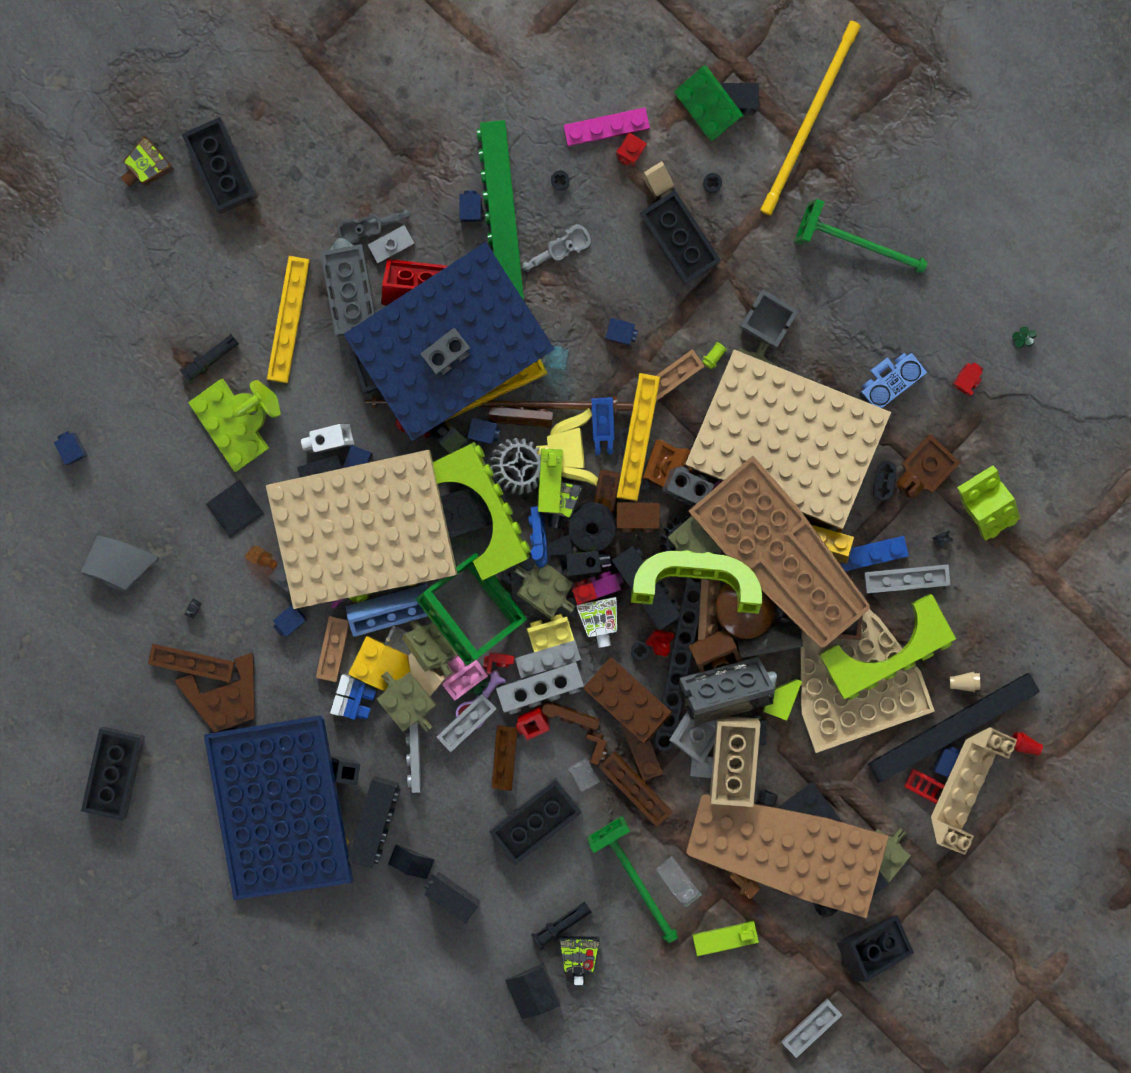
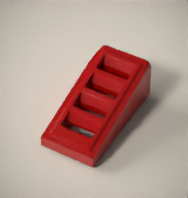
M913 768L904 787L937 804L939 799H936L935 796L940 788L944 789L945 784ZM917 775L921 778L916 787H913L912 784ZM924 780H927L928 783L924 790H919ZM934 784L936 786L930 796L927 793L931 785Z

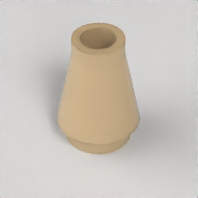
M970 672L958 676H950L951 689L970 692L981 690L980 673Z

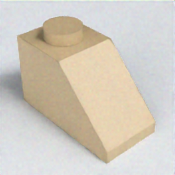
M662 161L644 172L643 180L655 199L660 197L662 199L674 189L675 185Z
M411 653L408 656L411 673L429 696H431L444 682L446 676L440 668H433L424 672Z

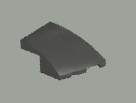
M97 535L81 573L84 576L102 580L110 588L127 592L136 580L145 575L144 571L148 567L159 561V557L129 544Z

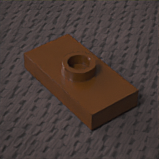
M600 469L594 503L603 504L613 513L621 473Z

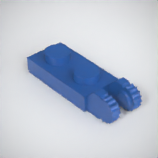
M591 398L595 456L600 455V441L608 440V455H613V398Z
M538 506L531 507L532 516H529V524L533 528V534L530 535L533 547L531 549V556L535 564L543 568L548 561L545 517L542 512H537Z

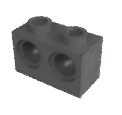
M453 328L424 350L421 355L435 374L439 375L441 373L445 375L453 368L451 365L455 361L461 362L470 355L468 351L471 348L457 329ZM453 341H460V351H451L450 345ZM436 354H443L445 360L442 365L437 366L434 364L433 358Z
M679 466L670 470L661 493L693 507L712 491L714 484L708 482V478L702 475L695 476L690 473L689 469ZM676 477H679L682 480V487H678L676 485ZM695 486H698L701 489L700 496L695 494Z

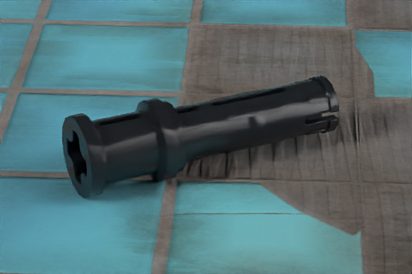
M229 334L228 337L202 357H195L191 364L179 370L186 380L192 384L196 377L202 373L205 374L210 365L239 345V343L232 334Z
M584 901L554 923H547L545 928L536 934L532 933L531 936L542 950L544 945L553 939L557 940L560 937L559 934L591 914L592 911Z

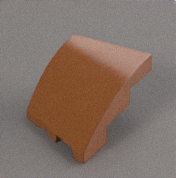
M656 440L643 479L663 488L670 470L675 467H685L695 476L702 475V473L685 466L691 450L675 448L663 440ZM676 477V485L678 487H682V480L679 477ZM695 486L694 492L700 496L701 490L698 486Z

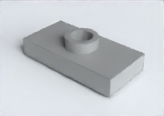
M405 225L368 244V247L379 264L414 245V242Z

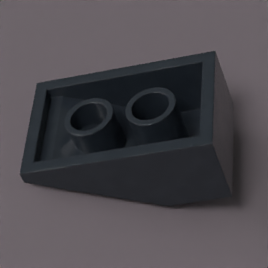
M898 915L857 931L837 943L852 980L860 982L869 981L914 953Z

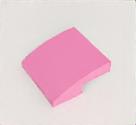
M458 656L447 663L454 673L446 678L442 685L455 701L485 679L488 674H486L477 659L466 666Z

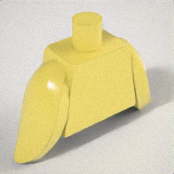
M588 408L579 415L557 423L551 429L550 436H547L548 445L536 446V448L540 447L537 452L538 455L541 454V448L562 449L561 477L584 481L597 486L598 478L593 473L580 469L585 468L582 429L579 427L586 424L592 417L591 410Z

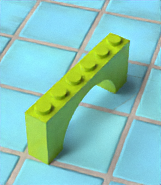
M475 442L434 461L433 465L438 484L458 482L471 487L484 499L491 512L493 521L491 542L486 551L473 561L481 579L484 580L527 560L530 557L531 549L527 541H523L520 536L522 531L519 524L513 522L510 516L512 510L507 502L504 503L501 497L503 492L498 483L495 484L492 479L494 473L490 465H486L482 458L484 457L480 445L476 446Z
M928 594L911 603L915 617L913 633L905 647L893 657L880 662H860L848 656L839 644H835L818 653L843 699L848 698V700H852L860 695L859 691L865 688L868 691L878 686L879 680L883 678L889 680L897 675L896 671L902 668L908 670L916 665L915 661L918 659L926 660L934 655L933 651L939 648L945 650L953 645L952 641L956 640L932 594Z

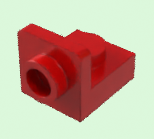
M629 132L616 152L618 160L626 166L629 164L634 166L647 143Z
M489 652V656L484 657L483 668L487 669L486 674H491L493 662H497L496 666L509 668V664H514L515 655Z

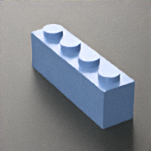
M427 584L346 606L348 622L353 637L427 617V614L415 600L428 589Z

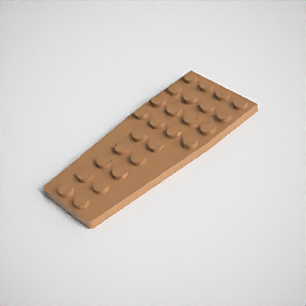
M754 455L689 510L690 514L727 556L747 565L756 575L761 590L820 647H826L869 610L870 605L799 507Z
M704 794L699 803L687 854L803 900L867 918L889 835L830 818L755 803L753 807L711 804L710 794Z

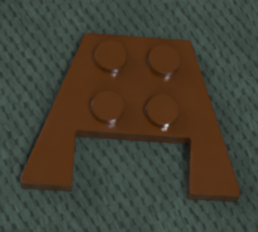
M253 652L234 659L241 680L201 694L194 674L175 680L177 686L214 733L255 718Z

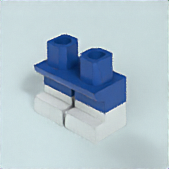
M343 674L330 713L354 720L356 718L368 719L371 708L361 705L362 698L374 700L377 689L357 678Z

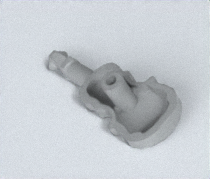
M579 224L572 226L569 230H565L566 235L564 237L551 241L548 244L547 251L532 258L530 262H524L522 269L529 272L532 267L538 266L551 257L559 261L568 256L569 252L573 250L579 253L580 250L587 248L591 243L588 231Z

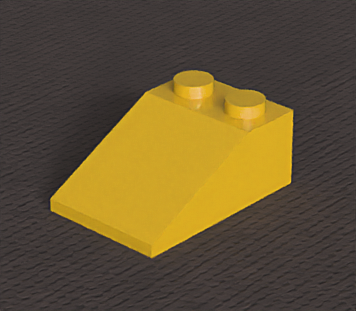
M368 635L348 675L386 691L388 685L381 676L388 671L395 681L403 678L411 672L409 655Z

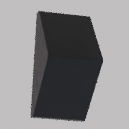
M396 844L388 864L406 875L427 879L435 859Z

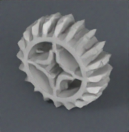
M514 438L512 442L508 439L505 441V445L502 443L498 445L499 450H494L493 454L495 457L490 459V462L495 464L491 466V469L496 471L492 478L498 477L499 479L496 484L500 485L503 483L502 490L506 491L510 488V494H514L516 489L519 495L523 494L524 490L527 493L531 492V487L536 489L540 474L541 454H537L540 447L533 449V442L526 445V439L524 438L520 443L517 438ZM513 451L511 462L503 464L505 454ZM522 453L526 454L530 460H526ZM519 463L522 468L518 470V467L515 468L513 465ZM533 469L531 478L523 482L525 471ZM505 472L511 473L514 480L509 478Z

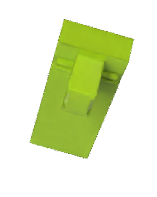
M541 448L537 512L559 513L562 449Z
M754 921L692 934L697 956L759 943Z

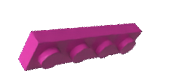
M646 107L563 125L568 147L625 135L629 132L634 133L650 129Z

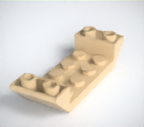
M989 727L965 740L931 815L937 844L961 854H966L974 836L963 831L962 828L967 821L996 754L1009 759L1017 739Z

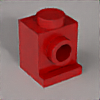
M974 362L972 364H965L951 385L968 397L974 393L971 388L976 389L982 380L980 375L983 368Z
M591 578L573 583L571 586L577 605L597 598Z
M541 705L518 716L516 727L520 735L524 734L526 740L550 730V721L542 713L543 708Z

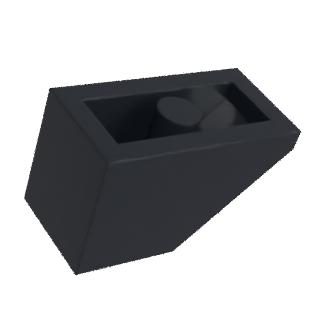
M720 83L743 115H754V112L758 111L759 83Z

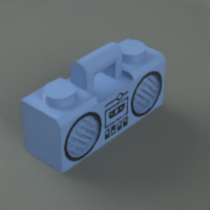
M903 353L894 360L897 363L896 365H893L886 358L870 370L877 380L873 381L870 379L861 387L864 390L860 394L867 403L883 408L927 373L912 353L908 355ZM889 367L891 372L882 378L880 373Z

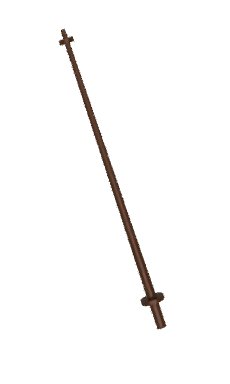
M372 395V400H364V403L372 404V408H377V404H388L386 400H377V395ZM613 396V417H617V411H632L634 403L617 402V396ZM488 401L477 406L495 407L502 405L507 408L524 407L587 410L590 408L592 410L591 402Z

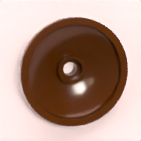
M727 583L721 587L716 598V614L721 626L729 634L741 639H750L760 636L770 627L775 616V602L763 591L759 614L737 612L738 600L735 590Z

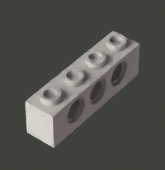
M573 662L496 687L503 711H508L509 715L520 712V707L529 705V708L541 705V700L548 698L549 701L561 698L560 694L569 692V695L580 692V687H583L584 684L577 663ZM559 676L567 680V684L563 688H558L554 683L555 679ZM536 684H545L547 691L541 695L535 692ZM517 690H524L526 692L527 698L524 701H518L515 698Z

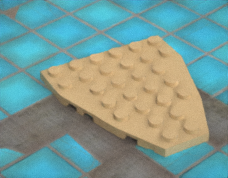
M870 609L862 618L860 640L835 638L826 647H820L802 630L800 644L801 714L815 753L935 712L922 673L916 665L908 670L902 668L896 671L897 675L889 680H885V678L879 680L878 686L868 691L866 688L859 691L860 695L852 700H848V698L843 699L839 694L818 653L835 644H839L841 649L851 658L860 662L873 663L889 659L902 650V647L881 619Z

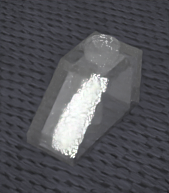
M672 856L656 868V871L672 893L685 907H688L702 895Z

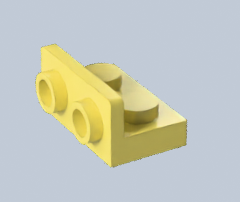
M558 614L550 618L551 621L543 623L542 620L530 623L531 627L527 628L534 652L574 641L567 616L563 617L562 614Z

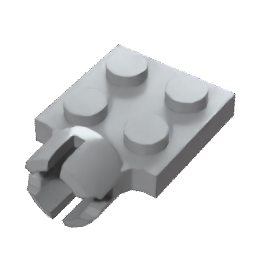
M689 707L669 741L695 761L703 763L714 745L716 715L723 716L726 707L695 716L691 707Z

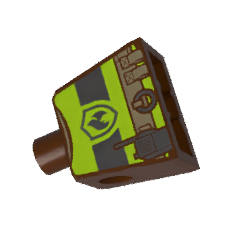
M144 136L124 159L123 162L130 170L121 176V179L128 187L137 180L144 186H148L173 171L174 168L154 144Z

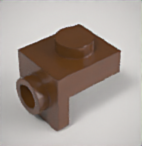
M592 731V734L587 732L586 738L597 742L590 762L598 765L599 761H604L608 750L604 749L607 740L603 739L604 735L599 732Z

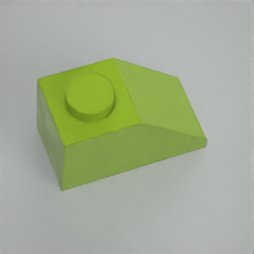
M794 679L776 687L774 694L768 695L767 700L761 701L762 711L787 721L802 681Z

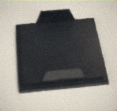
M241 480L206 503L230 538L264 514Z

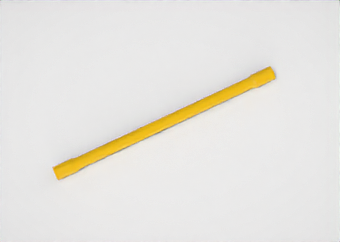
M850 21L842 36V41L778 176L760 209L761 212L771 216L791 170L849 48L861 28L859 23Z

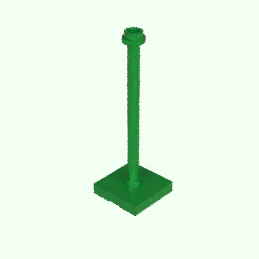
M815 199L808 202L794 240L795 243L802 245L810 242L813 232L817 229L914 267L917 273L925 271L928 262L922 257L919 260L820 222L818 218L824 201Z
M622 815L587 836L589 846L593 853L607 845L612 847L664 933L662 936L663 940L671 943L678 938L676 929L671 930L617 841L618 838L630 832L628 824Z

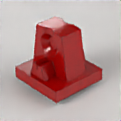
M656 629L645 642L646 645L653 646L656 655L666 657L670 653V642L674 638V634Z

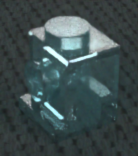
M553 346L555 350L546 355L544 366L565 370L569 349Z

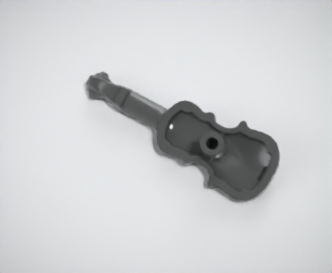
M407 210L382 218L371 214L368 217L364 216L359 221L351 217V219L342 220L338 224V234L340 238L349 241L351 244L361 242L362 236L376 235L380 233L382 226L398 222L402 219L409 220L411 214Z

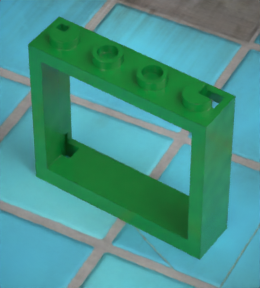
M477 553L456 567L457 575L468 568L511 623L480 649H475L433 594L457 575L440 579L415 599L466 666L482 656L527 620L521 612L522 609L511 599L510 593L501 586L496 575L484 580L481 579L473 563L479 557Z

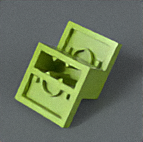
M994 465L957 487L965 510L977 524L980 535L985 541L996 537L1000 531L1015 525L1021 519L1016 501L1001 482L998 470Z

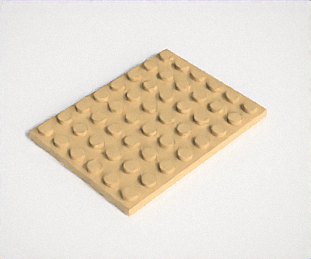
M734 350L685 466L724 481L754 455L796 503L803 514L843 530L891 412Z
M430 449L266 485L293 609L457 575Z

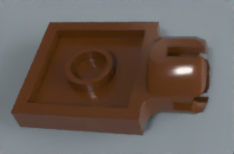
M928 434L900 464L905 472L898 479L896 485L900 491L905 490L911 485L904 493L910 499L916 498L923 490L933 493L961 462L931 434Z

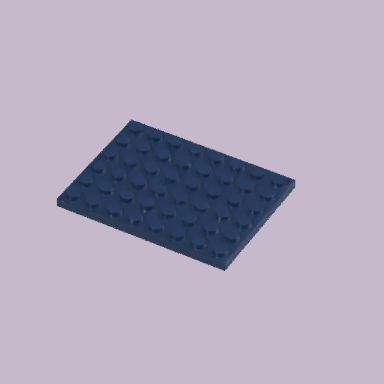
M484 242L343 334L411 441L421 437L555 350L487 242ZM456 328L470 346L471 350L468 351L470 355L461 362L455 361L451 365L453 368L445 375L441 373L437 375L422 357L421 353L450 330ZM453 341L451 343L450 349L452 352L460 351V341ZM436 354L433 358V362L437 366L442 365L445 360L443 354Z
M324 715L204 735L233 900L354 882L350 862H347L349 854Z

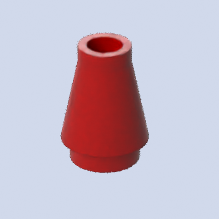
M1015 732L1012 735V738L1017 739L1014 746L1015 752L1037 756L1041 754L1043 744L1038 743L1023 732Z

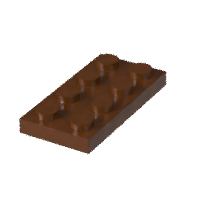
M612 657L607 660L583 687L584 690L644 744L673 714L672 711Z

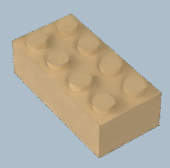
M716 715L710 787L711 804L753 807L760 735L759 718Z

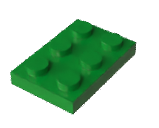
M706 65L702 66L674 91L711 142L744 116Z

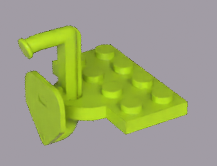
M220 379L188 402L234 472L239 471L270 449L258 431L264 425L266 413L272 418L281 415L276 394L259 380H254L249 384L253 394L240 393L234 396L224 379Z

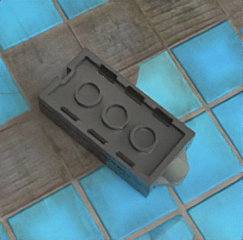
M339 238L334 242L330 250L320 252L334 332L337 337L344 336V333L376 313L364 247L362 244L352 245L349 241Z
M756 657L680 678L679 695L684 706H688L689 717L695 726L773 704L777 675L773 671L767 672L760 658Z

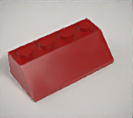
M387 259L382 283L381 305H389L447 266Z

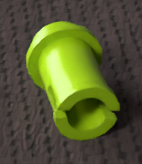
M716 342L708 355L703 356L704 360L702 363L710 370L713 367L716 368V363L727 349L722 344Z

